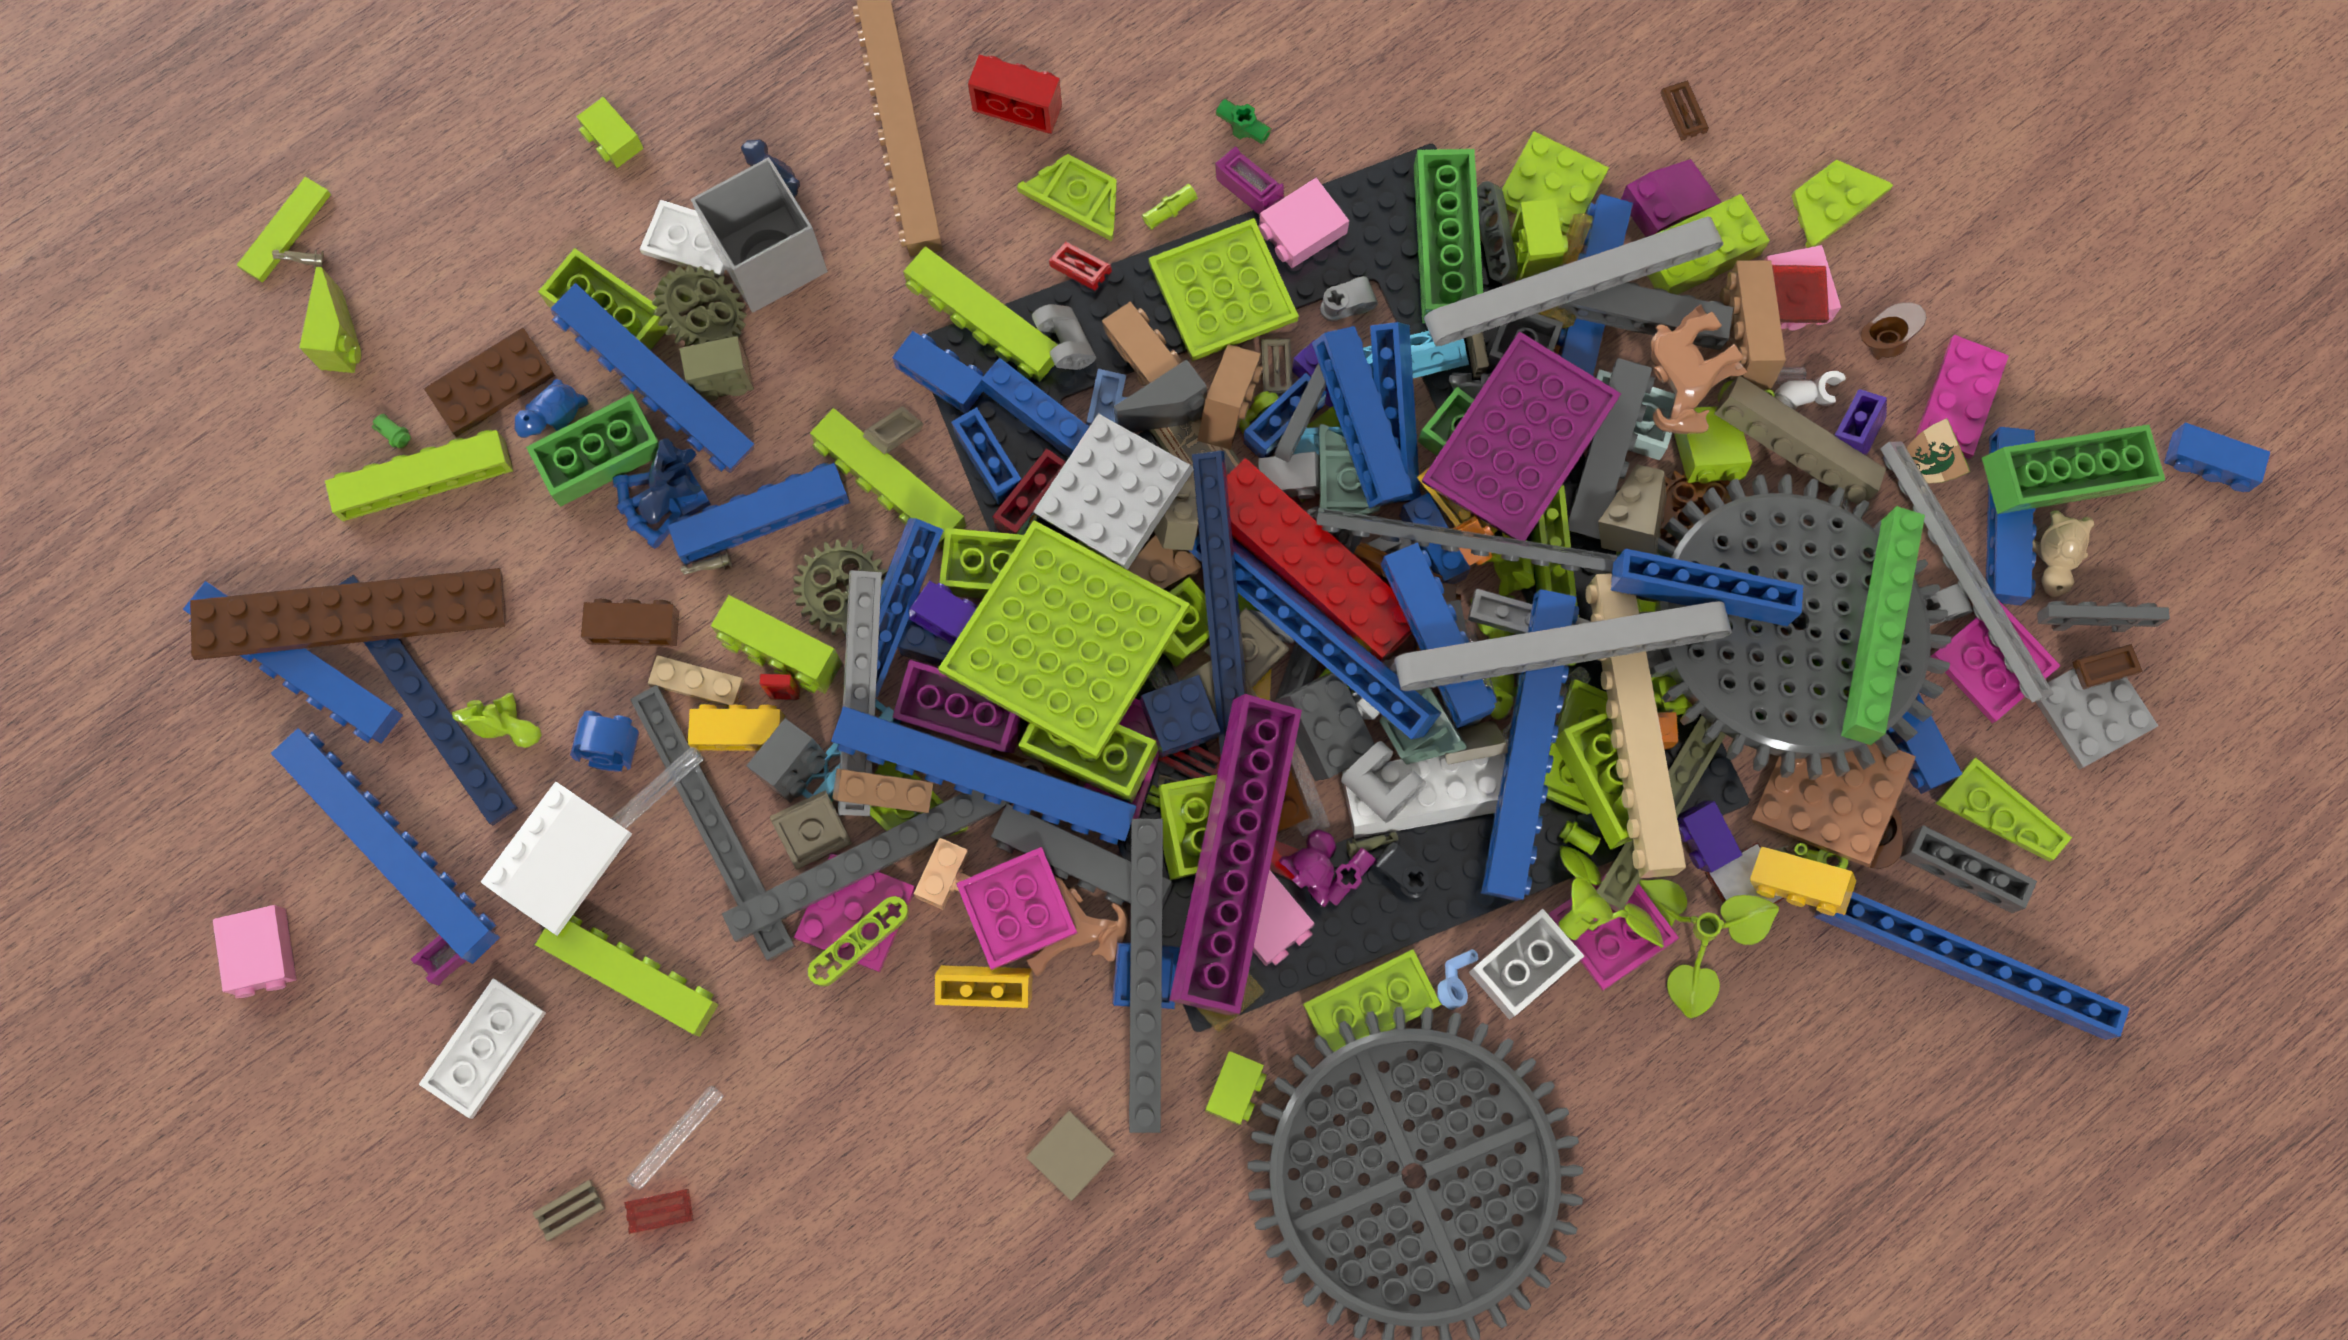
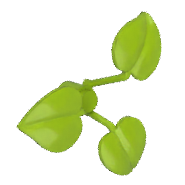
M1560 846V856L1565 867L1577 877L1572 882V910L1558 923L1560 929L1567 937L1577 940L1588 928L1593 931L1604 923L1618 917L1626 918L1628 926L1638 935L1656 944L1660 949L1664 947L1659 928L1646 911L1634 904L1628 903L1625 906V910L1621 909L1612 913L1607 901L1592 886V884L1599 886L1602 883L1601 874L1596 865L1580 851L1568 846Z
M1640 880L1639 885L1671 927L1675 919L1679 922L1694 924L1693 933L1701 941L1694 968L1689 965L1676 967L1668 977L1667 990L1671 1000L1687 1018L1698 1017L1713 1005L1720 988L1719 979L1715 971L1708 968L1700 969L1708 942L1714 940L1722 928H1728L1729 935L1735 942L1743 945L1757 944L1769 933L1779 907L1761 897L1737 895L1727 899L1721 906L1720 914L1723 920H1720L1716 914L1710 912L1703 913L1699 918L1696 916L1682 917L1680 914L1687 907V897L1682 887L1669 880Z

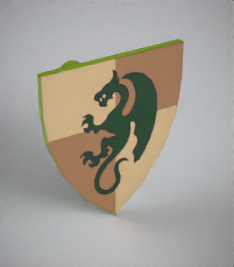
M1948 418L1933 424L1919 433L1907 447L1909 454L1927 483L1946 482L1970 472Z

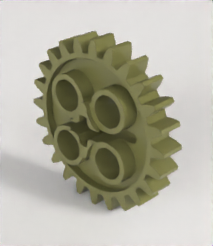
M688 265L685 271L678 266L675 272L670 270L665 277H662L653 293L656 297L652 304L657 306L654 315L662 317L658 323L659 326H668L666 335L673 333L676 335V344L683 340L685 341V347L735 336L739 338L742 333L741 331L746 325L743 320L747 314L741 311L745 303L737 302L741 294L730 291L733 287L732 283L728 285L723 284V275L716 279L714 277V270L711 269L708 274H705L702 266L695 272L693 267Z
M836 540L835 548H831L827 542H824L823 552L814 547V558L807 555L804 556L807 566H797V570L802 576H794L793 579L796 584L801 586L793 588V593L801 597L795 600L796 606H805L801 611L802 617L811 614L809 620L811 626L819 621L821 632L827 626H830L832 635H835L838 628H842L844 636H846L849 575L843 572L844 566L855 564L859 568L858 571L882 572L881 587L884 582L882 578L886 576L887 569L878 570L882 565V560L876 559L872 561L874 551L870 550L864 554L863 544H860L855 550L852 549L851 540L847 542L846 547H841L840 541ZM822 573L829 575L831 578L828 583L823 585L816 583L814 580L817 575ZM842 583L843 586H846V592L841 593V590L837 589V584ZM818 593H826L820 598L816 596ZM831 600L838 601L841 604L839 610L835 612L826 610L824 606Z

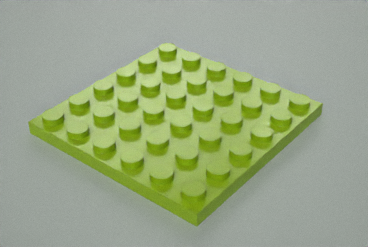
M1033 520L938 670L941 674L1097 760L1189 611L1190 603Z

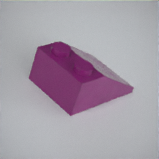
M1691 159L1649 172L1626 185L1621 200L1633 203L1630 216L1645 237L1661 232L1722 203Z

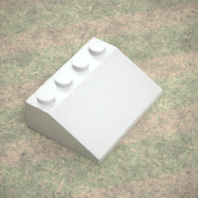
M555 781L482 879L481 883L558 936L632 833Z

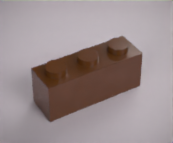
M602 598L594 599V602H584L581 638L591 645L677 646L679 611L674 604L667 600H654L653 604H645L635 599H625L623 603H612L611 600Z

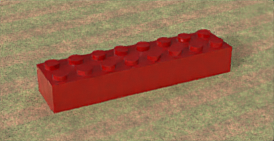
M1245 458L1227 475L1232 537L1383 663L1412 633L1392 588L1328 531L1322 530L1321 525H1316L1314 518L1248 459Z

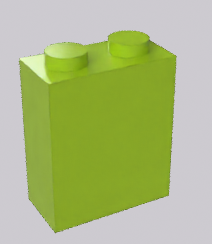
M1717 406L1694 408L1697 413H1701L1704 410L1710 411L1706 416V421L1709 425L1707 432L1702 434L1674 433L1688 483L1744 479L1752 464L1744 432L1715 415Z

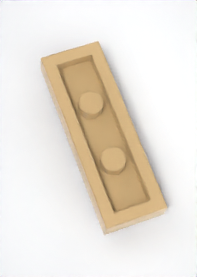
M658 655L648 680V684L652 687L657 685L660 689L727 707L737 704L744 683L741 677Z

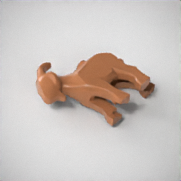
M1701 304L1685 316L1681 324L1673 331L1665 325H1657L1655 327L1657 333L1650 342L1651 359L1656 366L1653 368L1654 373L1661 383L1666 381L1675 393L1670 419L1664 417L1659 408L1653 413L1655 425L1665 432L1677 434H1702L1707 432L1709 425L1706 421V416L1710 411L1704 410L1701 413H1697L1694 408L1705 398L1710 389L1723 379L1739 377L1747 373L1744 366L1739 363V361L1743 360V356L1735 344L1718 356L1704 361L1698 348L1692 344L1698 333L1704 330L1715 331L1722 326L1712 311L1708 314L1705 313Z
M1055 876L1078 934L1024 956L1037 977L1045 971L1047 963L1060 952L1097 940L1100 945L1091 955H1102L1108 962H1113L1116 959L1117 942L1124 943L1129 920L1124 908L1119 904L1112 903L1111 906L1118 915L1117 921L1088 917L1079 906L1083 899L1074 886L1068 889L1064 882Z

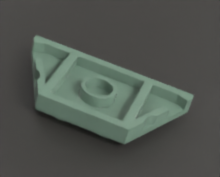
M1320 424L1318 428L1320 508L1368 516L1378 512L1380 506L1369 509L1345 437L1329 430L1328 426Z
M1431 687L1415 690L1442 712L1424 737L1410 739L1386 717L1382 716L1379 720L1397 753L1406 765L1467 748Z

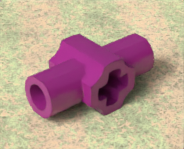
M1362 847L1347 865L1341 864L1335 871L1337 877L1332 881L1328 895L1329 901L1335 906L1341 902L1351 889L1356 890L1362 884L1361 877L1376 860ZM1345 869L1348 872L1351 869L1356 871L1354 877L1357 881L1353 885L1350 882L1347 885L1342 883L1344 877L1341 873Z

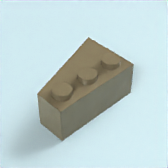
M1194 471L1154 529L1162 548L1193 551L1198 528Z
M1638 464L1635 466L1598 521L1601 548L1621 553L1624 549L1658 555V538L1661 537V523L1663 522L1667 498L1664 470Z

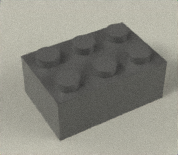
M1334 673L1325 674L1276 699L1279 704L1302 710L1296 743L1314 781L1329 779L1350 768L1375 745L1347 685Z

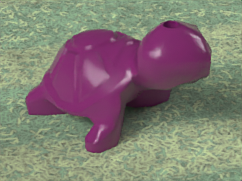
M1316 829L1307 837V848H1302L1290 856H1283L1279 859V862L1295 876L1293 881L1300 888L1307 886V890L1321 906L1325 907L1329 903V887L1334 875V867L1329 858L1335 854L1336 844L1329 832Z

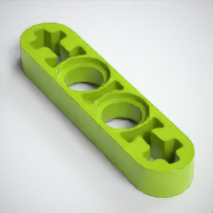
M896 896L888 897L810 963L808 967L810 980L821 987L834 983L907 920L909 908L906 902ZM891 904L895 907L902 905L899 910L901 913L899 918L891 916L886 920L890 925L887 929L875 917L879 913L882 918L886 917L890 913L888 907ZM868 923H875L879 927V934L873 940H867L862 935L863 927ZM845 943H850L855 947V954L849 960H842L838 955L840 946ZM832 954L842 967L837 970V967L833 965L827 971L829 975L827 979L822 977L816 979L815 976L818 974L816 968L819 965L827 967L832 962L827 957Z

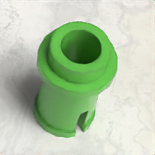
M380 414L373 420L372 429L388 439L390 446L403 448L409 443L411 436L408 434V429L399 427L387 415Z

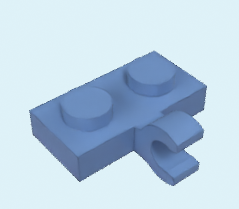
M1098 369L1086 422L1087 426L1090 427L1098 413L1115 422L1113 406L1127 398L1122 396L1126 375Z

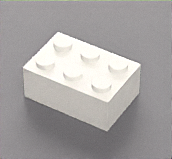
M1541 909L1470 970L1469 974L1510 1020L1582 959L1584 955L1545 910Z

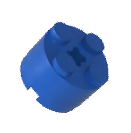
M584 711L583 717L578 722L570 756L580 762L581 757L589 760L588 766L600 770L619 772L622 771L623 766L629 770L631 769L639 731L631 726L632 720L628 717L616 715L612 719L602 717L600 713L595 711Z

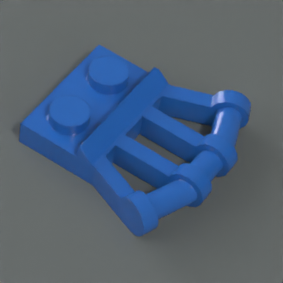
M690 470V482L694 485L700 486L692 471ZM649 472L631 476L619 475L612 478L613 487L617 488L619 502L617 509L620 514L626 516L628 520L627 526L631 531H636L648 540V545L654 549L659 547L670 534L667 525L673 524L681 516H692L711 505L702 488L697 494L670 498L668 512L671 511L672 514L657 531H654L647 526L649 523L642 515H638L635 510L639 507L640 499L651 493L650 488L633 498H630L628 488L649 484Z

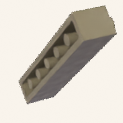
M1742 376L1737 377L1723 392L1714 413L1715 415L1836 491L1839 487L1845 489L1844 497L1857 505L1864 500L1868 502L1879 491L1886 468Z

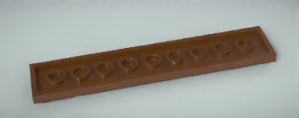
M500 568L190 600L191 656L194 660L505 627L502 572Z

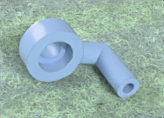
M1474 949L1451 958L1445 963L1446 979L1438 984L1437 996L1440 1003L1450 1010L1459 1008L1467 1003V990L1463 982L1458 978L1457 969L1478 960V954Z

